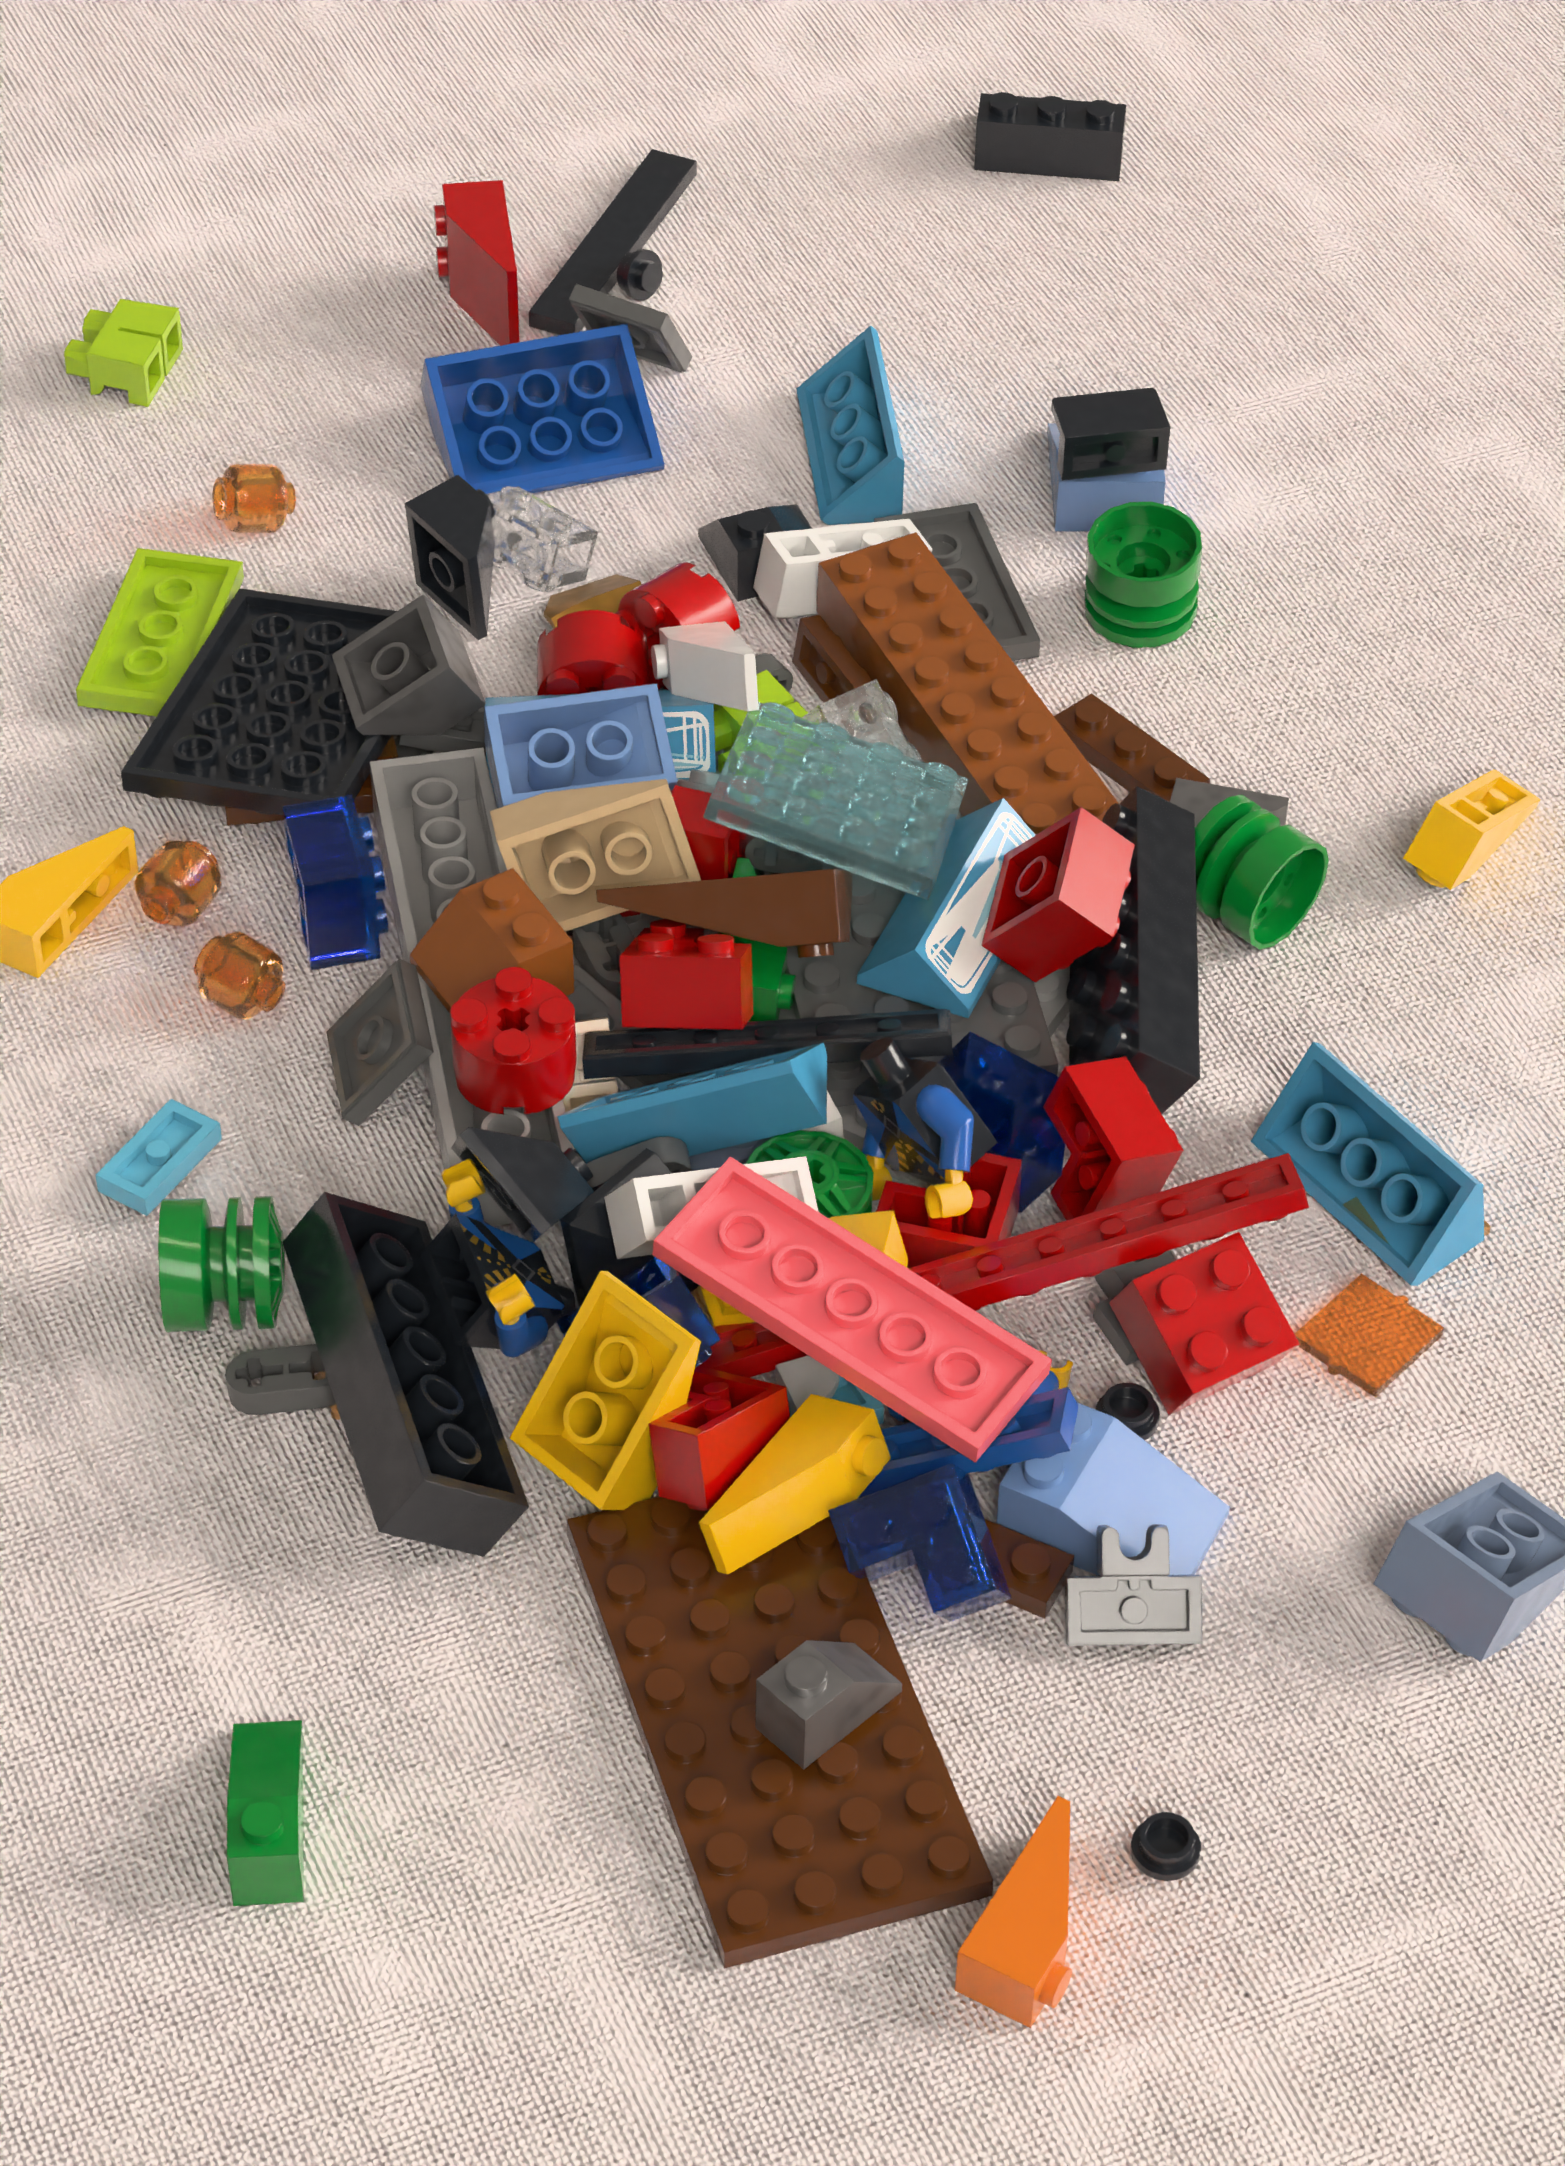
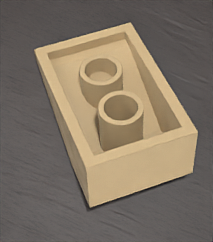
M667 779L545 792L490 811L496 841L507 870L514 868L565 932L628 911V909L597 902L596 890L701 881Z

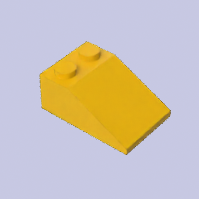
M600 1271L509 1438L600 1510H625L635 1502L650 1499L657 1487L648 1423L687 1403L701 1341L611 1273Z

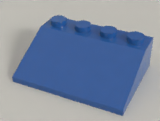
M628 324L424 359L420 386L431 430L449 478L451 479L459 475L475 490L480 489L484 491L491 501L664 470L665 463Z

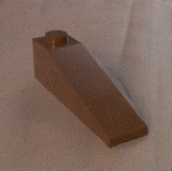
M827 869L596 890L597 902L779 947H797L798 958L834 955L833 943L849 942L853 881L852 871Z

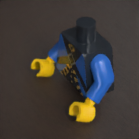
M884 1037L867 1046L860 1055L861 1061L871 1076L855 1089L853 1099L867 1123L862 1152L867 1154V1160L873 1170L872 1201L880 1200L886 1180L892 1181L889 1170L884 1166L886 1159L891 1169L945 1180V1183L930 1185L926 1190L925 1206L931 1218H948L963 1215L971 1208L973 1202L970 1187L963 1181V1173L970 1172V1167L998 1142L940 1064L933 1061L903 1057L892 1038Z
M466 1159L441 1172L443 1182L447 1187L446 1197L449 1203L451 1219L420 1254V1257L456 1345L500 1349L505 1356L515 1358L541 1345L545 1341L549 1329L555 1323L562 1324L570 1319L575 1309V1294L571 1288L555 1284L542 1251L533 1242L495 1228L484 1221L481 1205L477 1198L485 1193L484 1183L474 1162L471 1159Z

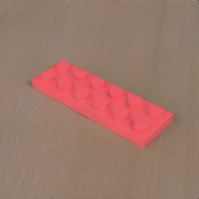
M731 1156L653 1242V1256L975 1463L1048 1376L1052 1359Z

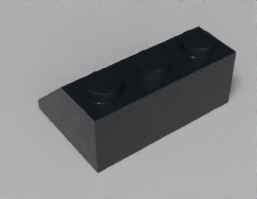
M1006 92L995 94L981 93L976 126L974 170L1119 181L1126 124V104H1114L1106 100H1094L1092 102L1064 100L1056 96L1043 98L1024 97Z

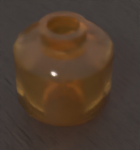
M233 464L225 470L222 477H218L215 480L212 503L215 516L218 520H223L231 532L274 533L283 526L287 514L293 513L296 496L293 484L286 482L282 471L276 465Z
M168 841L159 846L139 870L134 884L136 896L141 903L142 910L151 920L159 924H169L171 926H188L196 922L217 897L222 881L218 862L206 847L194 841Z
M239 931L226 934L224 937L220 935L213 937L202 948L195 963L194 972L198 977L197 986L200 995L230 1015L242 1020L252 1018L262 1010L269 1012L274 1009L280 1002L286 988L285 982L282 981L284 966L281 956L249 935Z

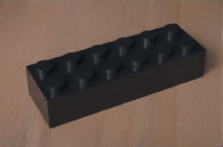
M1136 786L1120 804H1113L1102 819L1103 823L1135 845L1129 867L1131 879L1123 893L1118 915L1120 926L1113 939L1105 946H1097L1078 957L1070 965V981L1066 991V996L1069 999V1027L1066 1041L1069 1045V1066L1126 1056L1140 1080L1147 1086L1149 1094L1159 1111L1163 1114L1200 1080L1195 814Z
M324 1192L282 1243L378 1531L394 1537H402L484 1557L529 1508L472 1348L456 1345L420 1257V1254L432 1241L426 1221Z

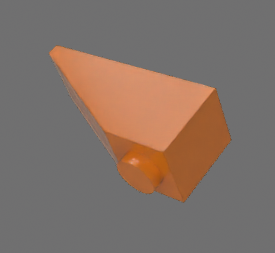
M1057 1796L957 1954L955 1991L1029 2028L1032 2027L1045 2005L1051 2008H1055L1058 2005L1072 1975V1969L1065 1966L1068 1940L1070 1801L1060 1796Z

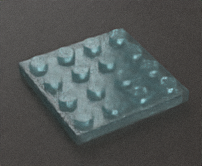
M758 702L759 710L748 711L710 796L703 818L929 900L969 779L959 776L954 769L945 764L937 762L924 763L905 756L898 748L882 742L872 744L850 736L845 729L836 724L827 722L818 724L798 717L792 710L778 703L768 702L763 704Z

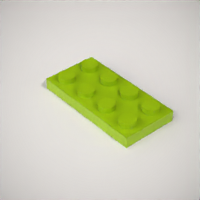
M137 548L76 688L78 706L157 717L240 589L244 580L243 562Z

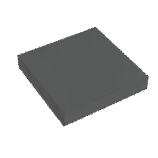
M579 284L575 285L569 301L587 330L628 324L636 358L681 373L682 371L686 372L693 356L667 313Z
M400 958L326 1032L342 1119L358 1126L434 1052L416 966Z

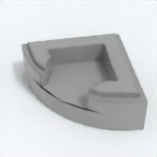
M810 1356L775 1365V1380L778 1385L786 1386L788 1405L792 1415L810 1394L832 1398L838 1388L840 1375Z

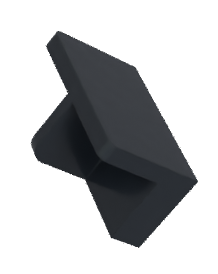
M1142 388L1052 399L1051 411L1060 433L1057 468L1062 481L1165 470L1167 468L1170 424L1156 389Z

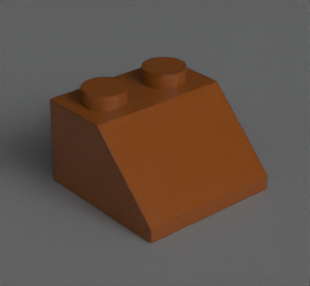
M514 868L460 889L410 953V963L416 966L419 975L449 1013L452 1005L466 991L483 981L495 978L500 970L508 967L524 968L529 971L532 977L554 985L566 996L574 993L573 941Z

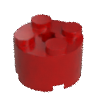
M688 562L679 563L627 592L619 603L618 611L614 613L621 616V624L634 631L636 625L644 632L648 642L649 684H657L658 690L662 688L668 690L663 684V678L655 679L652 667L651 648L652 645H660L659 628L723 621L734 631L740 628L737 611L723 586L709 573L700 577L690 569L696 565Z
M584 610L569 613L557 619V627L547 635L546 630H544L539 636L537 642V695L582 694L649 685L647 638L638 626L635 625L634 631L621 624L620 615L602 610Z
M508 967L500 970L495 978L488 979L470 988L452 1005L450 1018L455 1079L458 1090L471 1104L490 1113L504 1115V1107H524V1114H531L554 1106L569 1093L575 1079L577 1064L575 1008L560 989L544 980L532 977L529 971L524 968Z

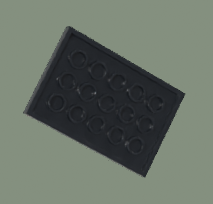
M240 588L122 769L123 791L147 794L155 798L168 797L200 802L207 806H226L252 810L265 815L278 814L310 819L317 823L330 822L341 824L370 774V761L378 760L392 735H362L356 729L332 654L397 611Z

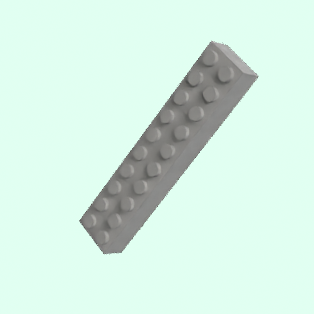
M483 747L370 761L373 813L402 960L410 963V953L460 889L507 871L496 841L490 811L497 809ZM417 972L434 1051L423 1062L444 1169L462 1162L451 1147L457 1137L468 1127L554 1142L562 1152L566 1151L569 1147L574 1150L573 1144H571L561 1130L557 1117L566 1113L563 1099L546 1110L531 1114H524V1107H504L503 1115L484 1111L464 1098L458 1090L453 1068L450 1013ZM486 1190L484 1194L477 1197L486 1223L491 1226L513 1224Z

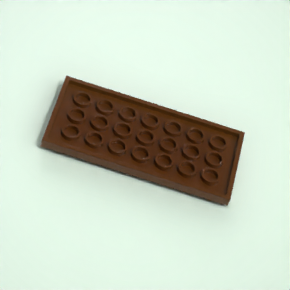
M659 1496L635 1502L625 1510H602L566 1519L567 1537L724 1968L992 1896L994 1880L840 1511L835 1512L730 1574L717 1571L699 1525L700 1520L709 1510H693L686 1503ZM806 1640L855 1643L902 1683V1692L803 1770L756 1729V1679Z

